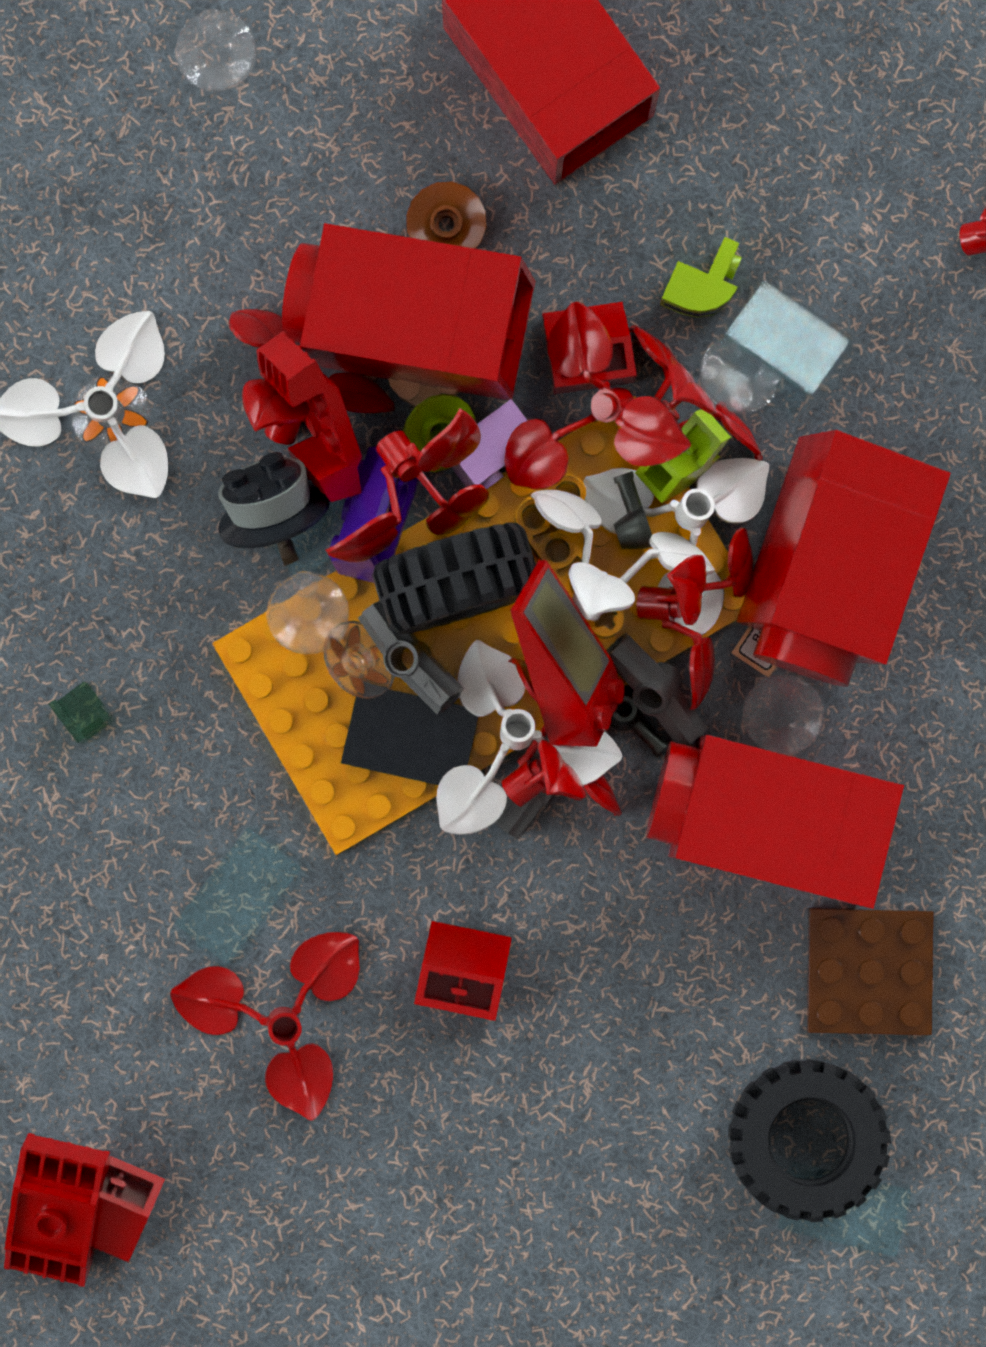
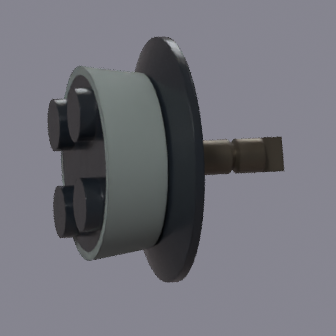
M280 452L269 453L258 462L241 469L232 470L222 477L223 483L220 486L218 496L227 512L220 520L218 531L221 539L233 547L260 548L277 544L283 564L287 566L299 560L291 538L315 525L328 510L330 501L325 494L321 493L318 487L312 482H308L303 462L295 458L283 457Z

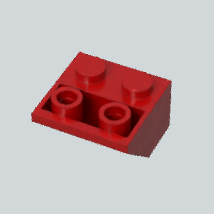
M623 302L589 306L588 308L597 315L605 326L613 348L610 366L604 371L592 372V375L601 381H608L610 386L634 383L637 375L631 335ZM565 310L542 313L546 346L548 345L551 330ZM548 355L554 395L598 388L587 382L583 373L576 377L562 375L553 366Z
M431 921L414 1004L496 1021L512 937Z
M110 1156L108 1172L99 1196L91 1247L129 1263L165 1179Z

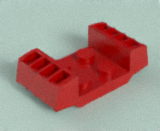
M282 331L258 348L256 352L261 376L292 407L307 401L310 408L305 422L313 436L287 448L291 458L303 462L307 478L319 488L322 494L326 495L330 502L361 494L357 467L362 455L339 388L321 371L317 361L311 359L307 352H303L300 345L297 346L294 340L290 339L285 331Z
M28 1133L20 1150L17 1173L13 1185L4 1247V1269L22 1271L24 1274H35L42 1276V1278H52L63 1283L69 1282L85 1287L95 1249L91 1246L99 1196L109 1168L110 1151L97 1150L88 1146L84 1147L72 1144L71 1142H63Z

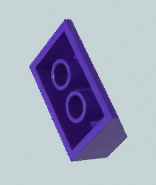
M376 446L368 448L365 460H361L357 467L362 493L354 495L352 498L348 497L345 500L342 509V521L344 523L340 535H334L330 547L375 517L392 512L386 478L381 472V468L386 464L376 451ZM393 476L402 518L401 523L395 527L398 531L396 539L382 552L366 561L347 562L329 556L338 574L374 583L372 574L375 565L389 559L396 553L419 483L417 477L403 482L400 478Z

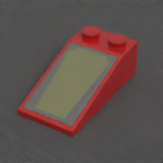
M539 560L510 612L549 743L555 746L597 747L604 731L610 727L611 717L618 704H621L623 701L624 684L621 679H618L614 661L547 560Z

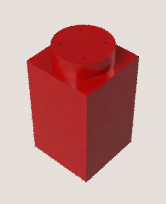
M442 0L444 30L554 185L654 117L660 86L599 0Z
M324 223L320 245L301 243L293 255L284 290L282 331H285L288 337L292 338L295 343H300L301 348L310 357L315 359L322 368L383 379H399L419 383L424 386L441 387L474 395L513 400L536 281L522 256Z
M839 430L800 436L736 621L739 624L761 631L753 656L785 670L842 687L849 686L856 663L886 665L951 473Z
M710 735L699 737L696 747L670 741L652 803L646 838L671 844L668 857L874 909L904 785Z

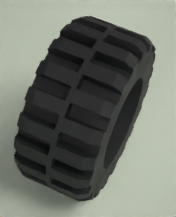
M511 522L460 533L396 554L376 564L372 577L388 629L395 635H403L451 624L515 603L536 564L525 529L518 523Z
M809 1059L805 1061L792 1060L783 1062V1065L775 1068L771 1067L762 1072V1076L756 1081H751L743 1090L745 1093L740 1101H736L732 1111V1122L728 1128L730 1158L736 1169V1174L750 1194L772 1212H777L788 1219L796 1221L803 1219L810 1222H823V1219L828 1217L836 1219L846 1215V1211L853 1206L858 1208L867 1200L865 1196L872 1188L876 1190L882 1181L879 1177L883 1167L887 1168L890 1155L887 1154L888 1143H891L890 1130L887 1129L885 1122L887 1116L883 1106L879 1105L875 1098L876 1095L869 1086L860 1081L859 1077L845 1069L819 1060ZM806 1100L822 1102L834 1109L841 1117L847 1131V1148L842 1161L832 1172L816 1179H801L786 1173L775 1161L770 1148V1132L777 1116L791 1104Z

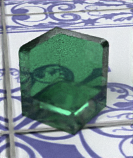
M82 682L60 700L54 699L48 704L76 742L84 744L115 720L87 682Z

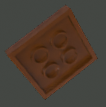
M809 908L807 1032L932 1035L934 911Z

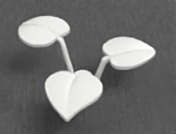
M151 311L129 314L115 321L101 334L95 349L96 362L102 369L114 372L105 387L97 386L89 390L84 398V402L58 409L60 400L56 389L46 381L37 378L24 379L9 387L0 398V432L13 441L26 446H45L58 439L61 434L59 416L85 411L88 417L96 422L107 421L118 439L108 443L101 454L100 467L107 482L115 489L125 493L150 498L159 497L165 487L168 476V457L165 445L156 432L142 425L133 427L124 436L114 418L118 403L117 397L113 392L121 375L130 383L140 384L153 379L162 368L165 355L164 344L154 314Z
M732 458L717 461L698 478L697 488L686 492L680 502L672 500L669 504L654 509L648 508L653 502L654 494L635 474L636 470L629 468L611 469L600 474L585 477L583 481L586 487L585 501L600 515L602 520L601 526L609 532L616 534L613 524L626 515L627 511L618 485L614 483L613 478L633 471V480L645 515L655 517L670 511L675 512L677 523L682 528L690 530L689 542L696 546L698 536L701 533L700 528L705 525L713 511L721 520L733 524L748 522L758 514L765 499L769 463L749 458ZM715 571L706 577V583L721 581ZM668 573L662 577L657 587H673L667 577ZM717 589L702 593L701 612L698 620L693 625H686L682 617L675 618L674 622L701 635L705 634L719 617L724 600V590Z
M540 490L532 493L530 496L534 498L538 511L549 523L567 532H581L584 536L582 560L572 564L569 569V578L575 592L572 599L587 620H598L603 613L630 608L635 601V596L626 583L650 559L658 558L663 567L672 571L686 558L698 554L702 555L705 559L706 574H713L715 568L704 553L689 542V540L677 534L657 532L649 540L653 549H649L620 579L608 575L607 572L601 571L589 564L593 540V531L591 529H597L602 524L598 512L587 501L564 491Z
M480 640L472 643L462 660L458 682L464 687V690L459 698L463 706L470 713L478 717L487 716L497 710L498 714L503 717L500 729V738L503 744L485 777L478 768L463 765L454 767L441 779L436 797L439 825L444 832L457 835L473 834L493 825L503 814L507 801L506 792L501 786L491 781L495 777L509 749L522 750L528 747L532 740L537 742L546 740L542 736L541 731L535 730V721L530 713L521 709H504V707L514 706L521 700L524 695L525 686L516 666L508 662L512 657L486 645ZM605 731L597 747L553 745L565 763L569 764L577 773L583 786L599 779L622 759L619 747Z

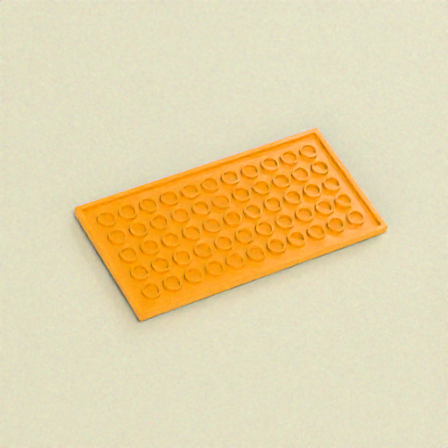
M615 421L608 423L594 422L558 440L564 445L568 453L569 463L566 474L575 475L582 481H584L586 476L600 474L611 469L629 468L637 471L640 466L627 462L617 452L614 440L621 427ZM505 471L502 473L504 477L487 489L489 492L487 503L478 512L473 514L463 526L449 534L435 535L426 526L427 518L402 532L395 555L460 533L498 524L515 523L517 507L539 489L515 486L509 480ZM563 484L557 488L559 491L568 492L579 497L577 489L570 484ZM688 487L663 503L654 495L653 502L648 508L654 509L669 504L672 500L680 502L685 493L691 489ZM529 508L522 514L523 524L528 528L537 529L545 522V518L537 508ZM670 511L655 517L646 516L652 535L657 532H669L690 540V530L682 528L677 523L675 512ZM708 519L705 525L700 528L701 533L698 536L696 547L708 558L715 568L716 574L723 581L729 575L728 551ZM600 526L597 529H591L593 531V540L589 563L599 570L607 572L608 575L620 579L649 549L653 548L622 549L617 534L611 533ZM568 532L583 553V534L581 532ZM554 541L546 547L545 553L548 559L555 563H560L568 558L569 549L563 542ZM532 551L535 564H537L539 560ZM658 558L650 559L626 583L634 593L635 601L630 608L623 610L624 623L620 631L608 639L598 638L605 649H608L620 636L627 633L656 663H664L694 645L690 637L673 629L662 628V621L640 619L637 615L636 601L641 586L657 587L662 577L670 571L661 565ZM337 570L212 643L335 855L342 853L437 797L439 786L341 764L356 693L349 684L348 676L354 679L361 678L363 684L412 695L417 694L400 677L393 676L386 670L380 650L375 654L380 659L367 667L384 676L389 684L378 686L362 679L367 667L359 653L367 648L376 646L358 617L365 609L378 602L379 597L374 583L338 574ZM570 581V582H569V587H570L571 591H572L573 593H575V592H574V589H573V587H572L571 581ZM732 586L723 588L724 600L719 617L710 630L702 635V638L709 637L737 620L745 594L741 598H736L733 595ZM514 603L468 619L414 633L418 640L423 641L429 647L432 656L457 681L462 660L469 647L476 640H480L512 658L525 661L510 612ZM613 612L603 613L594 623L598 628L605 625L610 630L614 628L612 620L615 614ZM354 625L359 630V653L351 650L346 651L345 648L347 634ZM328 637L335 639L345 650L341 655L340 662L333 656L328 647ZM406 648L402 654V662L408 669L413 665L414 656L412 651ZM340 663L342 670L347 676L342 679L334 678L330 674L331 666ZM618 675V679H621L623 681L624 686L627 685V683ZM526 688L523 697L517 704L504 707L505 710L521 709L530 713L535 721V730L540 731L544 725L538 703L530 696ZM460 698L454 703L463 706ZM497 710L487 716L478 717L468 765L474 766L480 771L493 764L503 744L500 738L503 717L498 714ZM509 749L506 755L510 754L515 750Z

